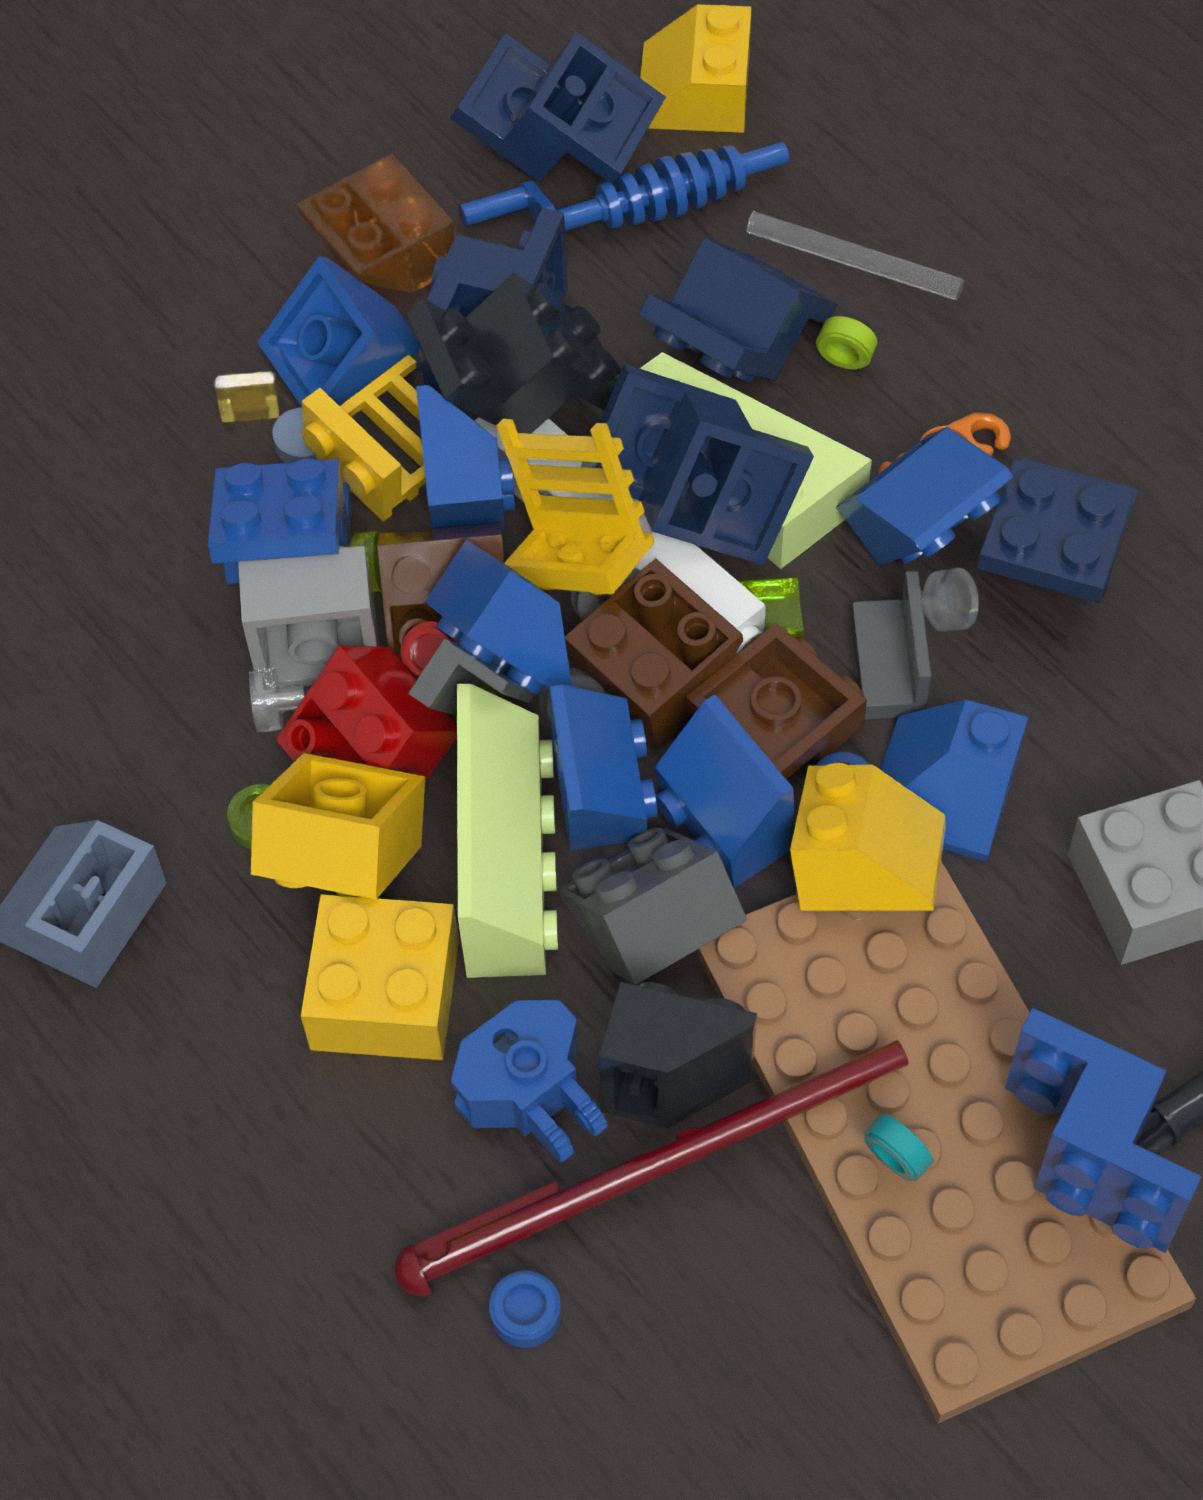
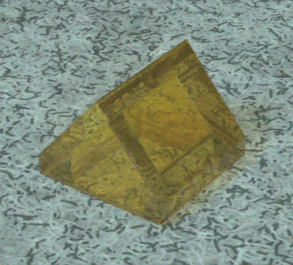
M274 371L217 376L218 379H214L222 423L280 417L278 374H275Z

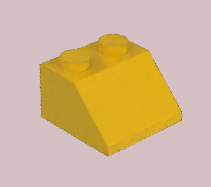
M697 4L644 42L640 78L666 97L648 129L744 133L750 57L751 7Z
M832 763L808 766L790 848L800 910L934 911L946 830L945 814L874 765Z

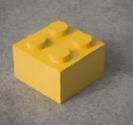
M303 753L253 801L251 875L274 879L277 884L287 888L309 886L334 891L338 896L362 897L376 900L422 846L425 776Z
M335 895L320 896L301 1011V1019L311 1051L443 1060L459 946L454 904L390 899L373 900L362 897Z

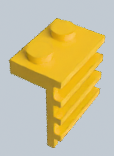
M409 354L340 406L321 388H318L302 400L303 429L301 432L304 443L316 454L318 460L339 459L342 483H347L350 486V490L383 522L392 516V509L406 498L411 501L419 494V488L426 483L422 440L377 398L385 391H388L420 421L417 391L404 379L406 375L416 369L417 361ZM360 410L364 412L421 467L410 475L352 416Z
M502 419L496 427L533 526L532 532L504 564L541 590L590 592L595 595L614 594L655 543L652 532H643L639 518L645 512L642 502L633 501L629 491V486L634 482L632 471L622 470L618 455L624 449L621 438L611 437L607 423H596L590 430L592 437L517 433L513 419ZM527 458L601 462L603 468L532 465L528 463ZM538 490L612 494L613 500L540 495Z

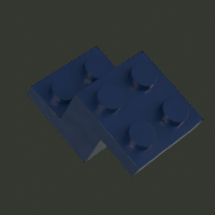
M578 32L573 34L550 65L510 35L504 33L450 119L540 183L561 157L568 152L613 184L623 172L666 97Z
M542 208L533 229H525L523 231L518 249L456 235L447 256H440L436 261L432 275V289L426 300L446 311L449 308H453L466 318L514 273L534 286H537L539 283L545 284L563 302L568 291L564 213ZM419 342L417 370L423 372L424 385L431 386L443 396Z
M704 237L673 299L670 300L649 294L638 315L656 325L652 334L661 341L680 350H684L686 347L701 354L700 363L725 377L731 378L734 375L752 383L755 376L776 380L808 319L824 323L828 318L832 317L838 303L745 251Z
M623 364L599 422L607 423L612 438H621L624 449L618 455L622 470L632 471L634 482L629 486V491L633 499L642 502L645 511L644 515L652 532L761 565L765 564L814 458L808 446L752 429L736 399L627 364ZM582 462L581 467L603 468L601 462Z
M1024 457L1021 460L1014 459L1010 469L1014 477L1004 486L980 553L977 569L1100 603L1101 597H1105L1139 489Z

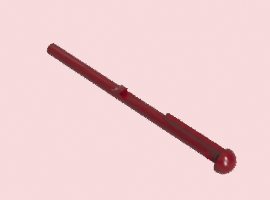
M895 1040L702 1128L684 1130L676 1134V1141L639 1155L560 1191L558 1181H555L413 1246L409 1244L399 1253L396 1259V1280L405 1292L413 1296L426 1297L433 1295L428 1283L429 1281L908 1066L907 1055L900 1042Z

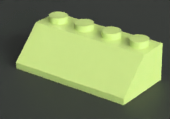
M470 683L457 684L458 923L467 978L546 975V950H558L557 910H545L544 891H557L555 852H543V834H555L554 795H542V778H554L553 741L540 740L539 717L537 714Z

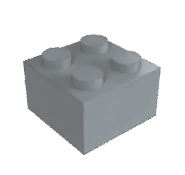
M365 545L355 547L339 546V554L238 562L242 625L259 691L313 685L339 646L380 647L377 614Z
M1200 780L1078 817L1068 857L1120 965L1203 940V785Z

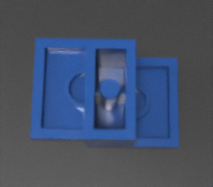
M305 458L292 463L265 465L241 463L232 467L215 469L208 547L212 564L223 563L227 584L239 583L238 562L333 555L339 554V546H351L352 497L350 486L347 483H342L339 459L316 460Z
M1032 1008L1020 1031L1005 1089L1015 1093L1021 1103L1034 1111L1044 1114L1054 1112L1061 1115L1052 1133L1034 1189L1046 1194L1047 1200L1065 1213L1074 1216L1087 1214L1111 1226L1116 1236L1132 1246L1143 1249L1154 1247L1166 1253L1202 1177L1136 1145L1167 1070Z

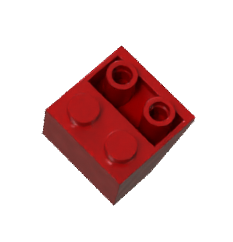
M339 646L276 741L293 762L303 753L421 775L425 776L426 780L457 739V725L447 713L431 709L408 694L417 679L389 647Z

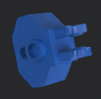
M560 1000L514 1001L461 1041L451 1078V1086L457 1092L455 1109L472 1128L516 1127L524 1137L532 1133L554 1159L562 1163L573 1154L574 1150L565 1131L560 1126H557L551 1118L554 1114L565 1107L578 1124L592 1136H597L608 1126L607 1120L604 1118L600 1108L596 1106L595 1102L590 1099L589 1095L577 1083L576 1068L574 1067L579 1048L577 1019ZM505 1033L499 1041L493 1044L498 1035Z

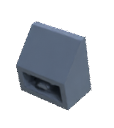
M99 820L55 826L0 905V942L97 988L167 884L154 846Z

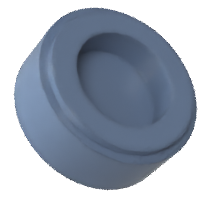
M302 408L291 409L283 413L273 426L272 433L275 452L284 463H292L305 458L318 460L316 454L304 443L301 432L303 429Z

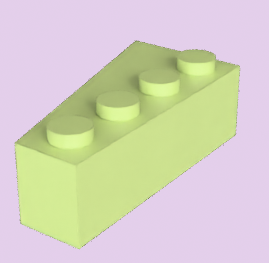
M663 352L639 368L736 399L752 429L809 447L814 458L768 555V559L780 569L842 523L845 518L837 509V506L870 480L872 462L870 458Z

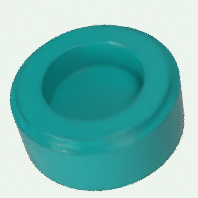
M881 1113L864 1131V1140L875 1156L890 1170L907 1181H917L934 1162L932 1154L923 1142L905 1125L888 1114Z

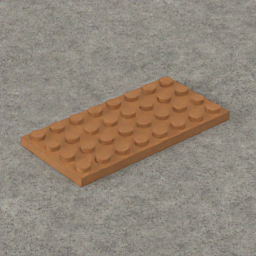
M942 861L940 864L934 911H801L798 894H795L746 914L747 921L694 951L718 998L734 1001L740 1004L746 1011L757 1013L754 1068L769 1097L895 1040H898L902 1045L908 1058V1066L782 1123L938 1424L1192 1308L1196 1297L1168 1249L1164 1253L1154 1247L1143 1249L1132 1246L1116 1236L1111 1226L1087 1214L1074 1216L1065 1213L1053 1206L1047 1200L1046 1194L1034 1189L1052 1133L1061 1115L1054 1112L1044 1114L1034 1111L1021 1103L1015 1093L1005 1089L1020 1031L1030 1012ZM881 1113L888 1114L905 1125L923 1142L934 1158L933 1164L917 1181H907L898 1176L883 1164L867 1146L864 1140V1131Z

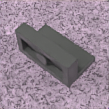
M906 571L902 600L852 602L851 620L858 684L864 698L867 699L864 720L898 718L899 715L924 710L927 707L932 676L918 571Z
M447 639L443 640L408 693L431 709L457 716V684L470 683L481 688L485 682L500 693L530 703L535 695L507 676V672L492 662L488 665L457 643Z

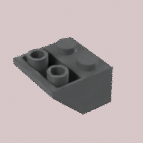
M652 828L637 834L628 842L629 848L609 860L597 859L582 865L573 873L572 881L557 889L561 901L608 968L633 985H637L747 921L718 852L668 828Z

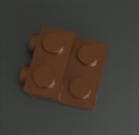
M777 623L772 625L685 696V710L693 716L702 703L715 694L786 780L810 759L813 758L816 762H819L825 756L832 754L864 726L867 699L864 698L861 689L851 678L843 674L837 675L819 659L814 648L805 639L799 636H791Z

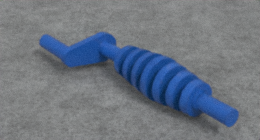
M779 142L743 154L738 152L733 145L720 147L717 154L713 149L699 150L696 157L691 152L677 154L675 161L671 156H665L656 159L654 167L647 163L636 168L635 178L629 172L620 175L615 180V188L609 181L598 185L594 199L558 210L555 209L550 200L531 180L521 183L520 187L460 204L459 213L466 227L522 209H527L535 223L541 209L546 208L564 213L565 231L597 221L604 223L608 229L621 228L623 226V217L630 226L644 223L645 213L651 222L663 221L666 219L667 209L672 218L675 219L687 214L688 204L692 211L698 210L706 205L707 195L711 202H715L726 196L727 188L731 193L743 189L748 175L789 163V153L785 143Z

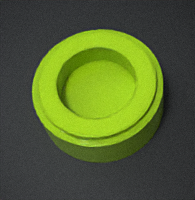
M843 316L828 318L823 323L816 340V347L820 354L828 362L844 369L866 367L870 363L877 346V337L868 326L858 320Z

